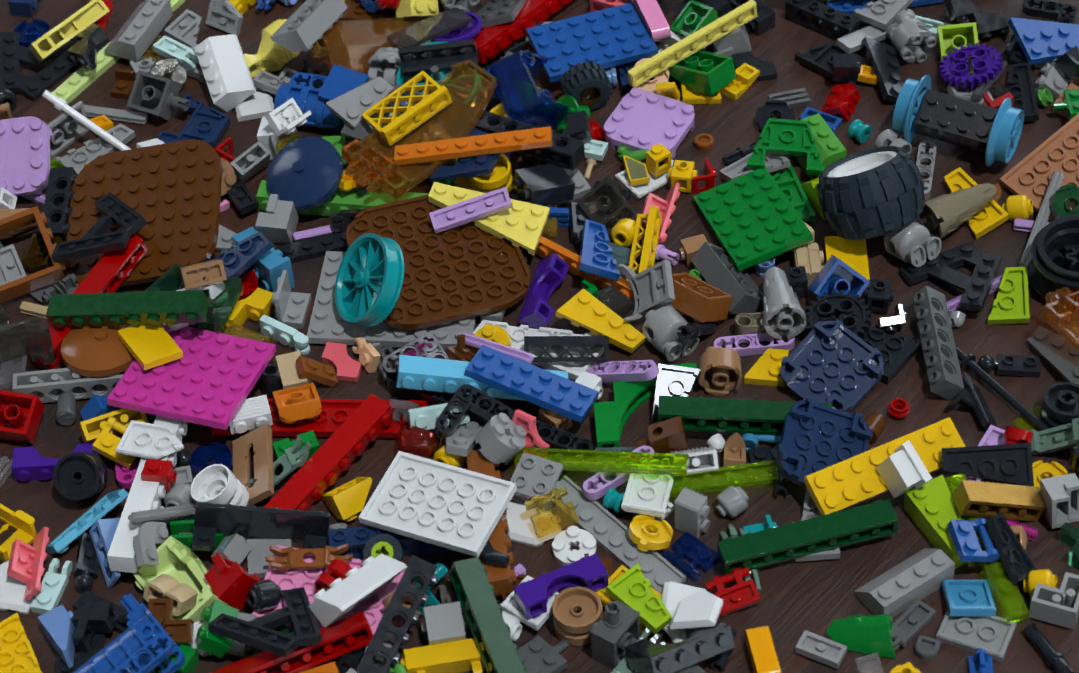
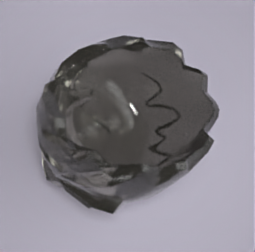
M608 284L598 293L597 299L620 317L625 316L633 308L634 302L631 301V298H627L624 293H620L619 289L614 288L612 284Z

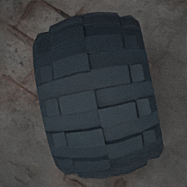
M881 146L851 154L829 165L819 176V203L824 218L838 237L847 240L869 239L896 231L917 219L924 209V183L919 168L907 151L897 146Z

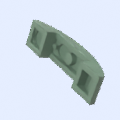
M1079 418L1072 419V423L1042 431L1029 430L1034 433L1031 442L1032 455L1055 452L1079 445Z

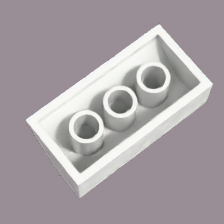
M237 35L208 37L195 47L215 105L229 112L256 92Z
M384 554L379 555L375 559L373 556H370L361 563L363 567L360 569L354 567L345 574L347 578L344 580L338 578L329 585L331 589L328 591L322 589L313 596L314 601L308 607L323 627L326 628L392 582L407 567L405 563Z

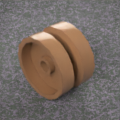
M580 586L570 587L561 591L555 597L552 604L554 632L559 640L565 639L569 645L583 646L591 643L590 630L596 622L598 623L602 619L603 615L602 602L597 593L589 588Z

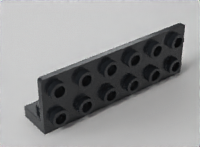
M209 502L196 503L192 550L214 552L216 533L231 535L237 533L244 536L304 540V549L325 548L327 546L330 513L301 511L299 509L287 510L275 507L261 508L256 506H236L233 504L223 505Z

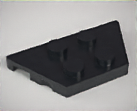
M831 41L822 46L812 47L810 52L801 54L800 51L796 52L794 60L833 80V54L848 53ZM857 55V62H860L861 65L862 57ZM857 73L856 81H836V82H838V83H840V84L853 83L854 86L856 87L857 78H858V74H859V73Z

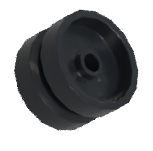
M1058 382L1049 386L1043 395L1040 420L1048 427L1054 428L1072 423V419L1079 418V385L1072 382Z
M73 452L63 456L57 462L53 470V481L56 489L62 496L70 500L89 499L97 496L104 489L107 483L108 471L105 463L99 456L91 452Z

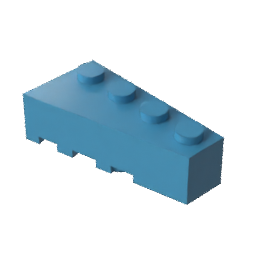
M250 227L232 236L233 245L231 249L237 247L240 241L254 235L258 231ZM274 247L249 267V269L255 271L263 289L270 292L277 291V279L281 277L283 270H287L290 288L293 289L295 284L291 260L288 257L283 258V253L279 249L275 250Z

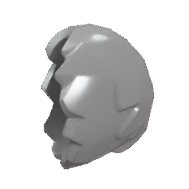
M379 48L368 61V67L381 68L382 71L386 68L397 69L398 71L401 65L398 48Z

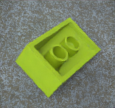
M976 22L943 25L937 28L936 36L940 61L943 60V56H948L947 52H954L953 48L961 49V45L968 47L969 43L972 46H975L976 43L979 44ZM969 57L970 73H973L972 57Z

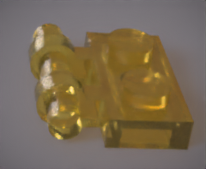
M566 487L551 489L550 493L542 496L536 495L531 498L532 500L524 503L527 511L534 508L537 511L536 515L530 517L537 538L579 522L572 501L566 503L562 501L561 497L568 495ZM553 501L556 507L545 511L544 504Z

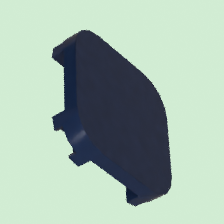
M837 319L835 321H818L813 325L814 329L788 357L785 356L783 358L780 371L783 384L801 400L807 397L815 398V403H830L834 409L851 413L883 376L884 362L881 352L876 347L875 349L848 330L843 322Z
M807 397L796 402L788 410L784 420L777 456V465L780 473L787 480L806 487L803 481L805 476L868 451L869 440L873 435L872 429H869L868 424L862 418V414L856 411L850 414L815 403V398Z

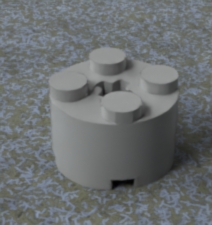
M501 412L493 416L476 434L475 441L476 444L480 443L482 447L480 452L489 461L498 465L501 462L507 465L524 448L527 432L522 426L517 425L505 413Z

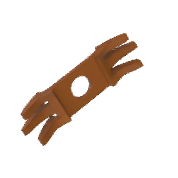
M348 544L338 547L325 546V548L293 549V547L283 549L270 546V552L281 557H265V561L269 562V567L287 572L290 569L327 568L334 559L342 560L348 564V561L353 559V554L337 556L348 550ZM307 554H312L316 557L311 563L303 561V557Z

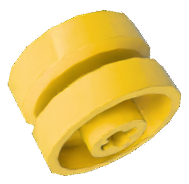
M501 153L491 174L469 178L470 188L476 189L478 192L489 193L506 187L509 194L513 188V177L509 159Z

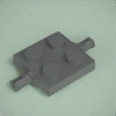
M538 635L518 649V656L521 663L525 665L527 673H560L568 667V662L559 653L568 648L569 644L563 639L555 646H552Z

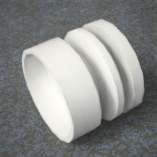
M213 464L198 473L191 484L190 493L197 503L209 502L212 504L246 506L249 500V493L246 487L223 464Z

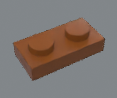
M299 356L295 361L299 376L330 387H334L338 383L335 369L331 365L303 356Z

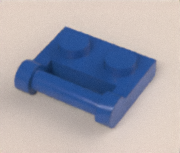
M979 518L975 521L951 519L947 526L960 561L994 562L999 559L998 550L994 549L987 530L988 526L985 518ZM975 532H979L986 551H982Z

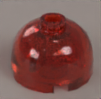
M406 425L401 426L396 441L398 451L432 459L439 448L441 439H434V433L419 427L412 426L411 430L405 429Z

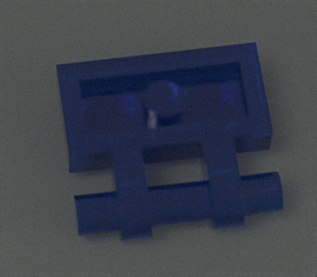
M687 531L672 544V551L674 552L665 549L661 554L670 564L682 570V574L698 580L701 576V573L697 571L698 569L706 574L720 561L717 552Z

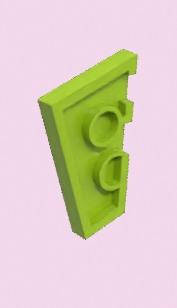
M1027 266L1006 267L991 314H989L987 320L988 325L1030 323Z
M637 563L606 587V593L615 601L617 600L640 612V622L656 634L671 622L672 616L660 597L654 593L649 579L644 577L641 572L642 568Z

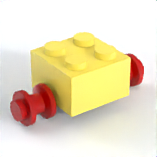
M376 0L381 9H387L388 7L391 9L396 8V18L439 15L438 7L442 4L440 0Z

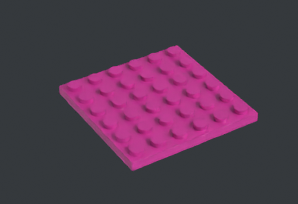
M161 324L183 351V358L148 370H144L137 360L134 359L108 396V405L226 430L276 353V344L192 327L171 331L167 325L163 326Z

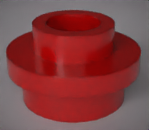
M896 398L889 404L888 412L894 418H904L909 414L910 407L906 400Z

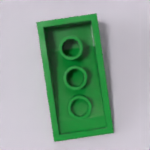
M702 50L695 52L668 68L670 76L695 91L705 93L706 95L716 94L718 90L736 79L732 57Z

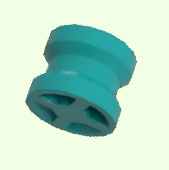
M859 119L854 120L848 129V136L856 138L860 143H865L872 133V127L867 124L864 125Z
M610 488L604 497L603 507L606 509L611 508L615 513L621 514L624 511L621 508L625 493H618L615 488Z

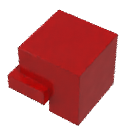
M217 552L211 558L214 565L204 577L219 599L241 611L248 604L246 593L249 591L250 586L262 580L258 574L254 573L251 576L238 562H233Z

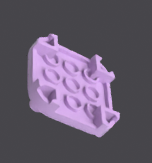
M633 88L630 90V93L622 98L606 120L604 125L605 141L609 144V148L614 151L622 145L627 146L628 150L637 151L643 149L650 150L653 145L662 144L671 152L672 160L676 156V149L689 130L693 131L695 127L694 107L650 91Z
M26 116L0 120V188L3 187L15 196L28 194L37 196L43 194L42 191L48 185L50 137H53V133L48 125L39 118Z

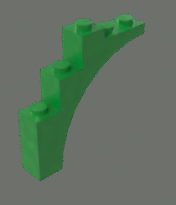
M696 363L673 364L675 366L697 368ZM656 377L648 381L613 382L614 401L593 404L598 456L619 454L623 428L637 408L654 396Z

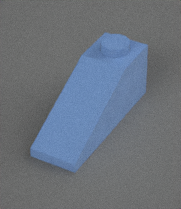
M120 518L97 519L89 530L108 588H112L121 575L119 571H110L107 558Z
M60 605L38 616V620L47 639L68 668L73 667L76 644L73 641V631L75 629L71 620L73 613L71 610L67 612L64 606Z

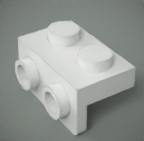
M291 98L268 113L265 118L277 136L282 133L288 135L296 130L295 125L299 127L306 123V118L311 115V112L308 111L303 114L295 100Z

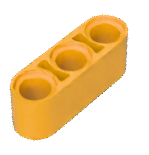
M769 627L745 629V641L754 673H781Z

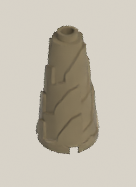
M984 183L967 189H960L950 194H943L924 201V209L919 216L920 219L926 218L927 222L923 223V226L929 230L931 237L942 239L957 229L959 225L974 217L973 215L982 210L987 204L995 200L998 192L995 185Z

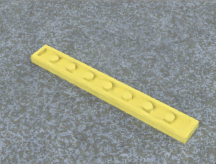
M750 0L630 69L627 71L629 85L632 88L639 86L758 16L756 2Z

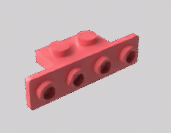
M678 182L669 190L666 200L649 193L641 214H648L649 206L658 207L662 216L658 244H663L667 237L665 231L669 228L672 221L669 218L675 211L676 206L674 202L677 201L680 195L678 191L680 183ZM642 221L641 227L646 229L647 221Z
M46 526L35 536L33 546L19 539L12 543L7 575L26 584L24 599L27 601L33 595H37L42 587L40 581L45 570L43 567L47 556L45 550L50 539L48 537L49 528Z

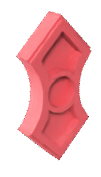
M327 342L322 354V362L335 368L337 380L358 382L362 364L348 355L347 344Z
M517 409L514 412L512 421L522 426L527 432L523 453L546 459L550 445L543 441L538 434L536 428L537 418Z

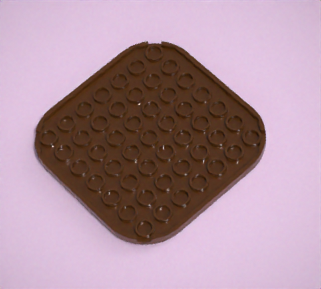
M189 139L97 156L75 178L72 191H75L70 203V207H73L71 215H69L68 224H70L67 233V241L81 239L100 219L103 213L96 208L94 203L111 192L142 215L148 223L139 232L133 234L143 239L148 251L120 287L181 277L179 268L202 263L206 258L209 259L217 245L223 171L222 161L218 153L211 145L204 141ZM114 222L105 233L115 232L120 226ZM94 254L84 258L79 257L65 261L66 270L70 275L72 273L75 274L77 277L75 282L80 284L89 274L92 267L102 258L103 254Z
M464 188V189H469V190H473V191H478V190H476V189ZM428 195L367 208L354 217L353 222L348 225L346 230L347 248L358 237L366 233L391 238L400 246L404 257L403 284L394 308L382 322L408 331L504 310L520 302L526 295L530 285V271L520 247L512 245V242L506 238L500 239L475 226L473 221L436 233L429 213L442 208L429 202Z

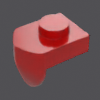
M255 271L247 272L243 278L232 282L227 287V291L238 301L249 297L257 289L258 278Z

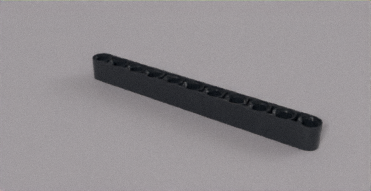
M386 374L388 392L404 400H427L428 406L449 403L455 394L396 388L397 374ZM481 402L479 404L480 408L483 410H488L491 408L490 404L487 402ZM468 410L466 413L470 417V421L477 422L479 425L484 426L488 422V420L471 410ZM452 412V414H454V415H459V414L461 413V412ZM536 420L538 434L543 441L550 445L548 455L553 456L558 453L567 462L579 467H587L592 464L593 445L590 440Z

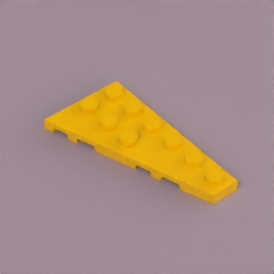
M18 613L1 621L0 673H42Z

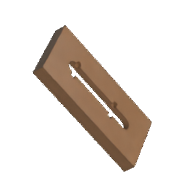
M266 423L232 441L233 474L246 487L249 493V500L246 506H252L274 494L272 427ZM253 446V453H255L254 480L256 482L250 488L249 449Z

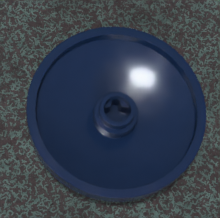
M304 137L289 143L276 154L269 166L267 187L270 194H278L279 199L282 201L294 202L296 210H307L320 205L335 192L340 184L343 175L341 155L330 142L319 137Z

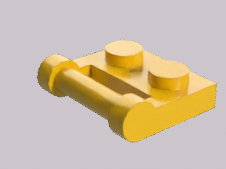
M111 416L92 445V450L130 469L137 456L115 453L121 438L110 433L113 429L124 435L127 427L118 423L117 419Z

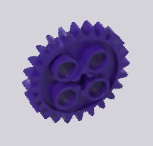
M969 43L968 47L961 45V49L953 48L954 52H947L948 56H943L939 66L941 79H944V83L949 82V86L955 84L956 88L962 85L963 89L967 86L973 89L974 85L981 87V83L989 84L988 80H995L994 76H999V71H1002L1003 62L1001 53H998L997 49L993 50L992 46L986 48V44L979 46L976 43L975 46H972ZM969 57H972L973 75H970Z

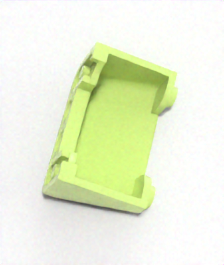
M172 536L157 548L159 565L154 567H138L137 573H133L137 579L135 583L142 591H144L147 582L161 574L170 575L180 584H187L196 590L198 595L195 607L180 616L172 615V620L192 619L194 622H203L200 619L202 611L205 607H209L214 600L233 607L216 596L204 577L208 570L199 557L189 547Z

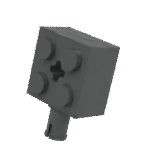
M138 70L127 107L137 112H143L147 115L169 121L173 107L188 111L189 107L185 105L190 106V100L177 97L181 87L177 82Z
M617 600L608 602L602 619L598 623L596 622L590 630L592 659L612 670L616 668L626 656L624 647L637 642L640 638V612Z

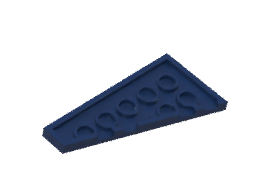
M259 231L240 241L237 247L229 251L225 249L220 252L221 255L214 259L210 257L203 262L222 259L227 280L222 282L224 283V288H226L274 246ZM181 277L173 280L167 279L164 281V285L158 288L154 286L148 290L150 292L183 289Z

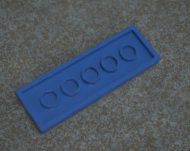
M485 345L481 346L464 372V375L580 423L596 401L599 392Z

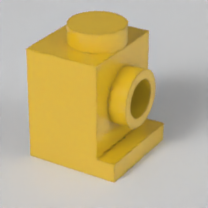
M655 144L646 152L645 164L647 171L655 178L669 171L671 167V152L662 144Z

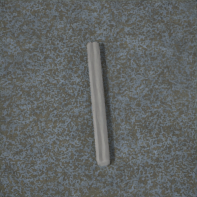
M1055 171L1053 173L1019 267L1027 266V270L1029 269V264L1032 260L1031 246L1033 239L1047 224L1051 213L1050 197L1061 187L1064 179L1062 172Z

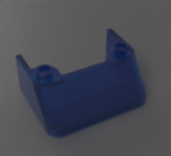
M521 50L493 62L487 71L505 113L513 120L537 127L551 126L552 131H554L568 114L567 110L570 107L555 103L552 94L548 90L538 89L533 80L548 61L547 57L533 54L527 50Z

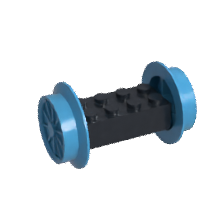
M925 75L920 81L911 78L905 81L896 101L892 129L895 132L904 134V140L912 143L916 135L919 134L985 153L986 166L991 167L995 161L1008 164L1012 159L1023 128L1024 110L1012 107V100L1008 97L1002 102L1000 108L997 109L931 90V77Z

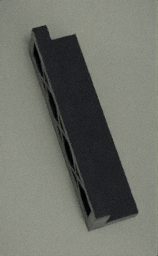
M474 39L398 49L403 76L417 75L422 71L432 73V66H437L440 72L479 67L478 50Z
M524 336L525 352L529 353V347H540L543 350L538 357H534L532 362H609V336ZM551 347H561L564 350L559 357H552L547 351ZM572 347H582L585 352L580 357H574L569 350ZM593 347H604V357H595L590 350Z

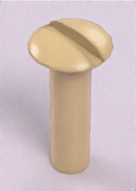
M591 158L586 160L588 164L584 174L586 181L590 178L593 166L597 165L596 160Z

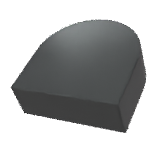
M919 635L915 645L916 656L924 661L935 659L939 653L941 641Z

